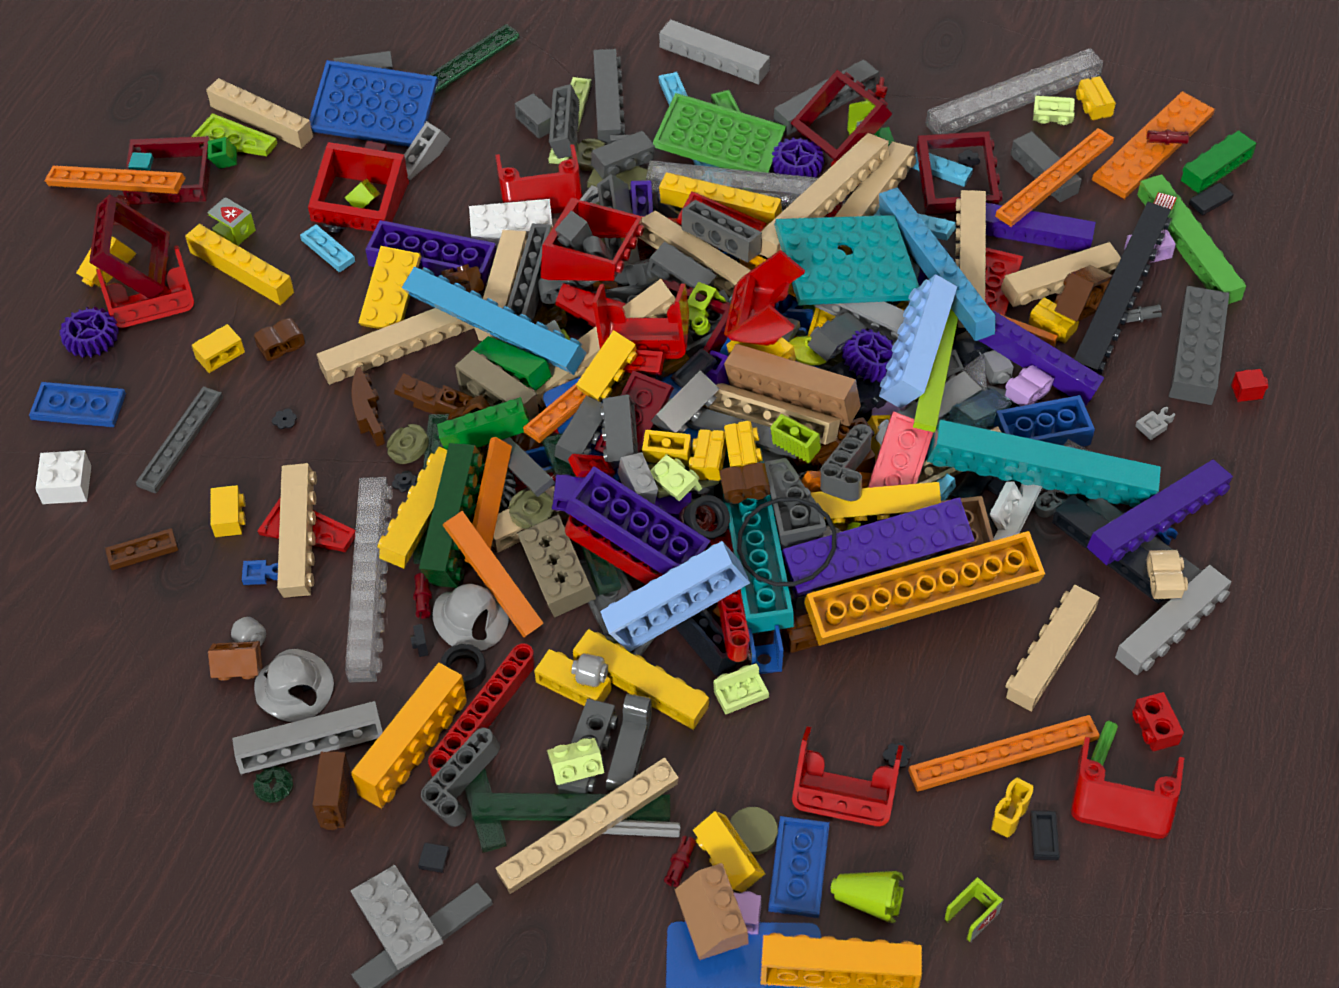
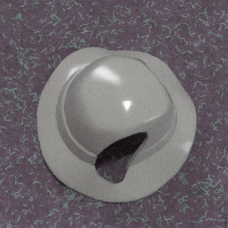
M475 584L461 585L454 589V591L441 594L436 599L433 608L434 626L439 635L451 646L471 644L480 651L486 650L500 641L509 622L508 615L490 590ZM487 609L488 616L485 626L487 638L485 640H476L472 637L473 624L479 614Z
M289 649L279 653L271 663L260 671L254 683L257 704L269 714L287 722H296L317 715L327 705L334 687L333 676L327 664L317 655L300 649ZM296 685H308L317 694L316 702L314 705L309 706L301 699L288 694V690Z

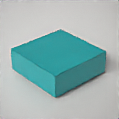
M132 153L128 166L129 170L150 171L154 159L152 153Z

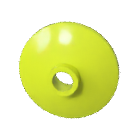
M799 336L790 340L789 343L794 346L796 361L806 365L826 363L821 356L808 346L812 339L811 337Z

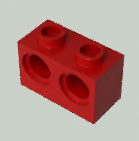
M1162 692L1137 699L1132 710L1133 719L1136 723H1139L1143 739L1146 744H1149L1152 752L1179 745L1184 732L1165 693Z

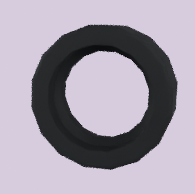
M704 495L695 499L686 507L683 519L685 525L707 539L712 540L721 536L728 529L730 515L727 506L719 498ZM706 505L711 507L716 513L718 524L713 531H705L698 525L695 516L698 507Z
M471 644L452 646L442 656L441 664L450 668L453 662L461 658L475 660L477 662L476 671L468 676H464L463 682L465 691L476 688L486 677L487 668L483 653Z

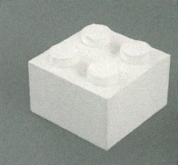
M85 450L40 453L35 489L42 504L87 502L91 464Z

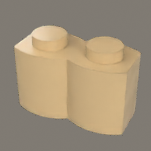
M1177 550L1149 551L1146 564L1153 599L1182 598L1184 591L1188 589L1187 577H1183L1182 573L1184 569L1183 557H1179Z

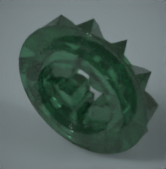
M273 766L269 769L264 768L263 772L256 774V780L253 783L254 791L262 801L269 803L281 801L290 794L293 788L291 773L284 767ZM273 777H275L278 783H275L272 791L267 783H270Z

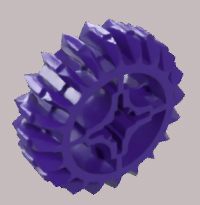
M792 137L791 140L785 139L784 143L779 142L778 146L774 147L775 151L772 152L774 157L772 158L771 167L775 175L779 176V179L785 178L786 183L793 181L794 184L795 182L802 184L803 181L810 182L811 178L816 179L817 175L821 174L824 166L823 151L814 142L810 143L809 138L802 140L801 137L799 139Z
M87 306L85 310L79 309L77 313L71 312V317H65V323L61 324V341L66 349L75 356L79 354L82 358L86 355L92 358L93 354L100 356L101 351L108 352V347H114L113 343L117 341V335L119 334L117 322L114 317H110L109 312H106L104 308L99 310L95 306L93 309H90Z
M871 328L868 331L862 329L860 332L855 331L856 335H852V339L848 340L843 348L842 358L845 359L844 365L850 366L849 371L856 372V376H862L863 380L870 379L872 383L877 380L880 383L886 376V365L893 355V340H888L886 338L887 335L882 336L879 331L873 332Z

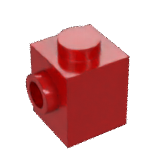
M1261 369L1235 372L1231 386L1237 402L1263 399L1265 391L1268 389V380L1263 376Z

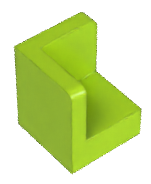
M365 179L345 199L352 207L364 208L380 193L368 179Z

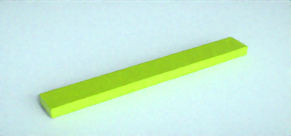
M950 309L925 392L919 396L913 428L931 432L936 430L958 317L952 309Z

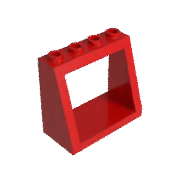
M328 142L308 205L311 221L373 232L379 220L392 222L409 184L404 154ZM335 176L360 181L368 179L369 182L386 185L379 211L327 203L324 200Z
M571 198L542 244L541 278L546 280L614 281L617 274L622 273L624 262H628L631 250L636 248L638 237L641 238L643 235L642 216ZM572 210L588 222L593 236L599 238H625L614 259L609 260L562 247V244L557 240L558 235L555 229Z

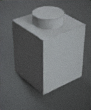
M995 350L983 353L981 368L991 386L1009 381L1013 372V365L1010 359Z

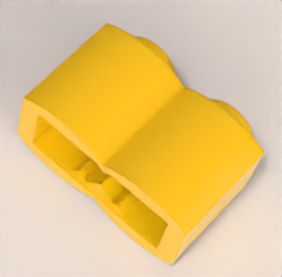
M1015 778L1010 782L1005 798L998 803L991 825L993 831L1007 838L1016 831L1020 817L1025 814L1029 807L1033 785L1019 778Z

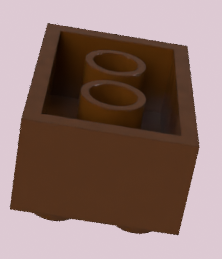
M1092 265L1071 272V274L1069 273L1063 282V285H1065L1063 292H1060L1055 300L1057 306L1054 311L1076 322L1095 314L1113 275Z

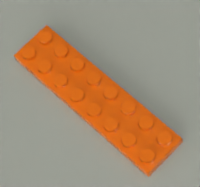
M1182 91L1093 174L1092 181L1125 199L1140 185L1142 180L1149 177L1182 145L1178 143L1170 145L1147 143V140H1149L1146 139L1147 131H1165L1166 129L1175 132L1188 131V135L1191 137L1213 116L1215 109Z

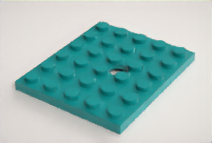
M895 215L775 220L774 226L782 251L805 270L802 276L792 282L798 305L910 301L909 295L911 291L919 287ZM838 246H849L853 253L846 255L843 250L838 249Z

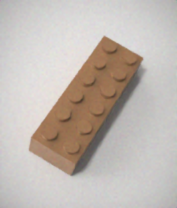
M735 344L724 363L731 386L841 419L839 425L850 426L861 407L856 379L739 344Z

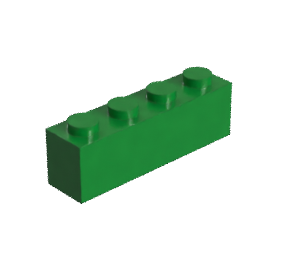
M1238 130L1234 134L1228 135L1219 144L1213 145L1206 153H1201L1194 161L1188 162L1183 167L1181 181L1199 194L1251 159L1257 143Z
M487 336L473 349L478 354L485 355L494 365L501 366L510 376L517 377L526 387L533 388L535 392L552 377L549 363L544 358H539L528 351L520 350L514 345L506 344L500 339Z
M520 397L437 424L439 439L444 449L448 450L449 443L475 445L478 448L489 444L490 438L493 437L502 440L524 433L523 427L530 422V419Z

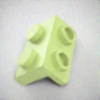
M1035 96L1033 121L1043 124L1057 122L1060 125L1072 123L1074 119L1075 98Z
M665 455L650 470L654 481L678 501L692 488H695L697 491L702 489L698 482L700 480L699 476L691 469L689 471L684 469V464L677 458L673 460L668 455Z
M757 664L745 665L738 671L722 674L714 680V694L725 715L769 698V692L759 675Z
M595 738L581 739L576 743L558 745L553 749L547 750L557 785L604 773L601 753Z

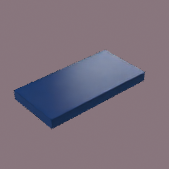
M41 382L29 417L31 420L115 427L126 392L124 389Z
M780 816L769 912L819 918L829 822Z

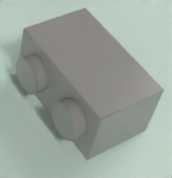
M643 453L621 457L617 473L622 484L652 504H655L658 487Z

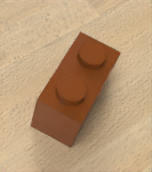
M260 641L215 643L208 650L211 678L229 680L233 677L242 676L243 679H252L258 676L262 669Z

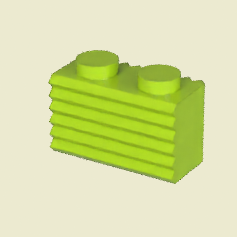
M780 414L770 427L773 445L780 446V449L784 448V451L787 450L788 453L795 454V457L799 456V459H803L807 463H810L821 449L819 433L784 414Z

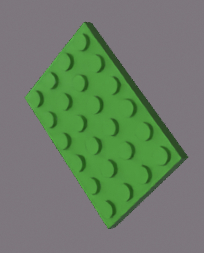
M675 93L655 136L653 145H655V148L766 181L773 162L772 158L774 156L772 152L775 151L774 147L778 146L779 142H781L786 126Z

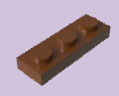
M172 528L105 548L111 570L179 551Z

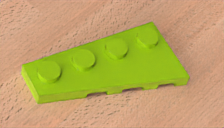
M213 113L191 136H209L210 140L227 137L237 148L238 152L268 156L278 144L277 139Z

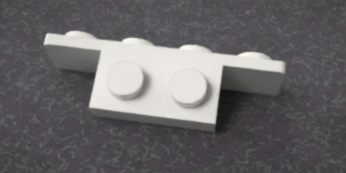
M1015 482L1005 483L989 514L998 529L994 541L1020 533L1042 486L1021 484L1018 490Z

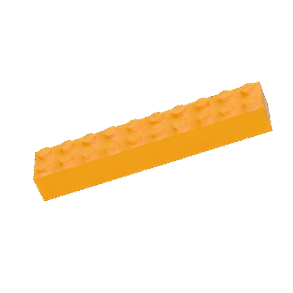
M1027 531L809 593L804 603L818 645L820 646L1035 584L1041 581L1045 572L1030 532Z

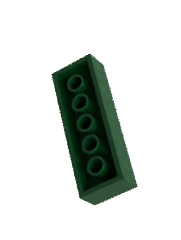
M449 443L419 566L420 571L433 586L457 588L460 585V581L464 578L465 556L443 527V524L461 511L464 512L473 524L486 462L475 445Z

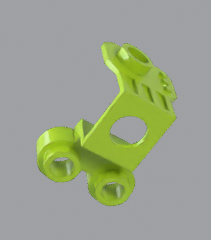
M701 282L697 283L688 298L689 325L691 324L693 330L698 335H704L710 330V323L707 319L709 315L705 309L712 297L719 302H727L716 288ZM698 292L704 296L707 295V298L702 302H698L695 299Z

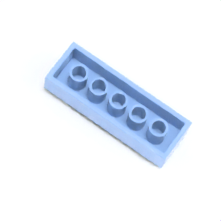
M935 274L929 280L926 279L917 289L914 288L911 291L909 305L903 313L904 321L897 331V334H899L898 339L892 347L893 355L886 365L887 373L880 384L882 389L879 397L899 408H903L924 394L957 286Z
M721 541L699 555L691 557L680 566L670 569L668 573L651 580L642 588L630 592L628 596L611 603L600 612L609 634L630 652L748 585L750 581L741 561Z

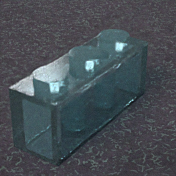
M992 388L972 398L969 397L966 401L959 404L956 403L950 410L951 415L948 421L986 429L994 425L996 411L1009 409L1012 402Z

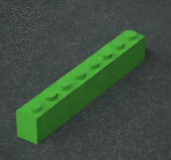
M1162 174L1142 180L1137 195L1145 206L1147 202H1154L1158 192L1178 197L1170 216L1172 223L1168 232L1176 244L1175 247L1206 289L1229 293L1228 304L1242 300L1246 288L1244 280L1237 275L1233 266L1225 259L1222 251L1216 247L1212 238L1204 231L1201 223L1195 219L1191 210L1186 207L1181 197L1173 190L1170 182Z

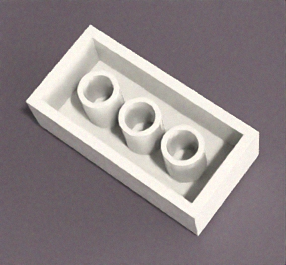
M550 199L469 206L471 238L496 243V250L502 230L526 231L527 235H529L532 223L552 224Z

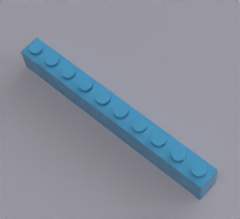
M898 187L879 193V213L882 216L895 215L906 249L926 276L930 279L936 274L957 286L951 309L972 338L977 341L994 335L996 315Z
M414 266L403 284L402 289L410 296L525 352L528 351L532 355L539 358L542 357L548 363L572 375L575 374L587 354L581 348L582 343L576 339H565V335L557 330L551 332L547 326L540 322L534 324L530 318L523 314L517 316L512 309L506 306L500 308L498 307L499 304L490 298L484 300L480 294L473 290L469 293L465 291V287L458 283L452 285L447 278L441 275L438 277L433 276L434 273L423 267L421 270Z

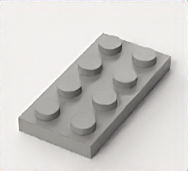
M395 865L350 890L398 970L443 944L439 933Z

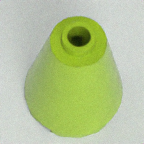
M897 871L839 874L837 879L834 878L832 881L831 893L834 894L835 899L883 921L895 923L896 920L893 918V915H899L904 889L899 887V880L904 881L902 872Z

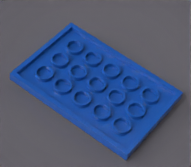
M327 60L309 119L312 132L410 147L428 120L438 78L436 76Z

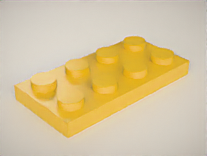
M380 246L358 322L361 326L382 329L404 320L410 295L402 289V286L414 266L419 267L422 257L420 253Z

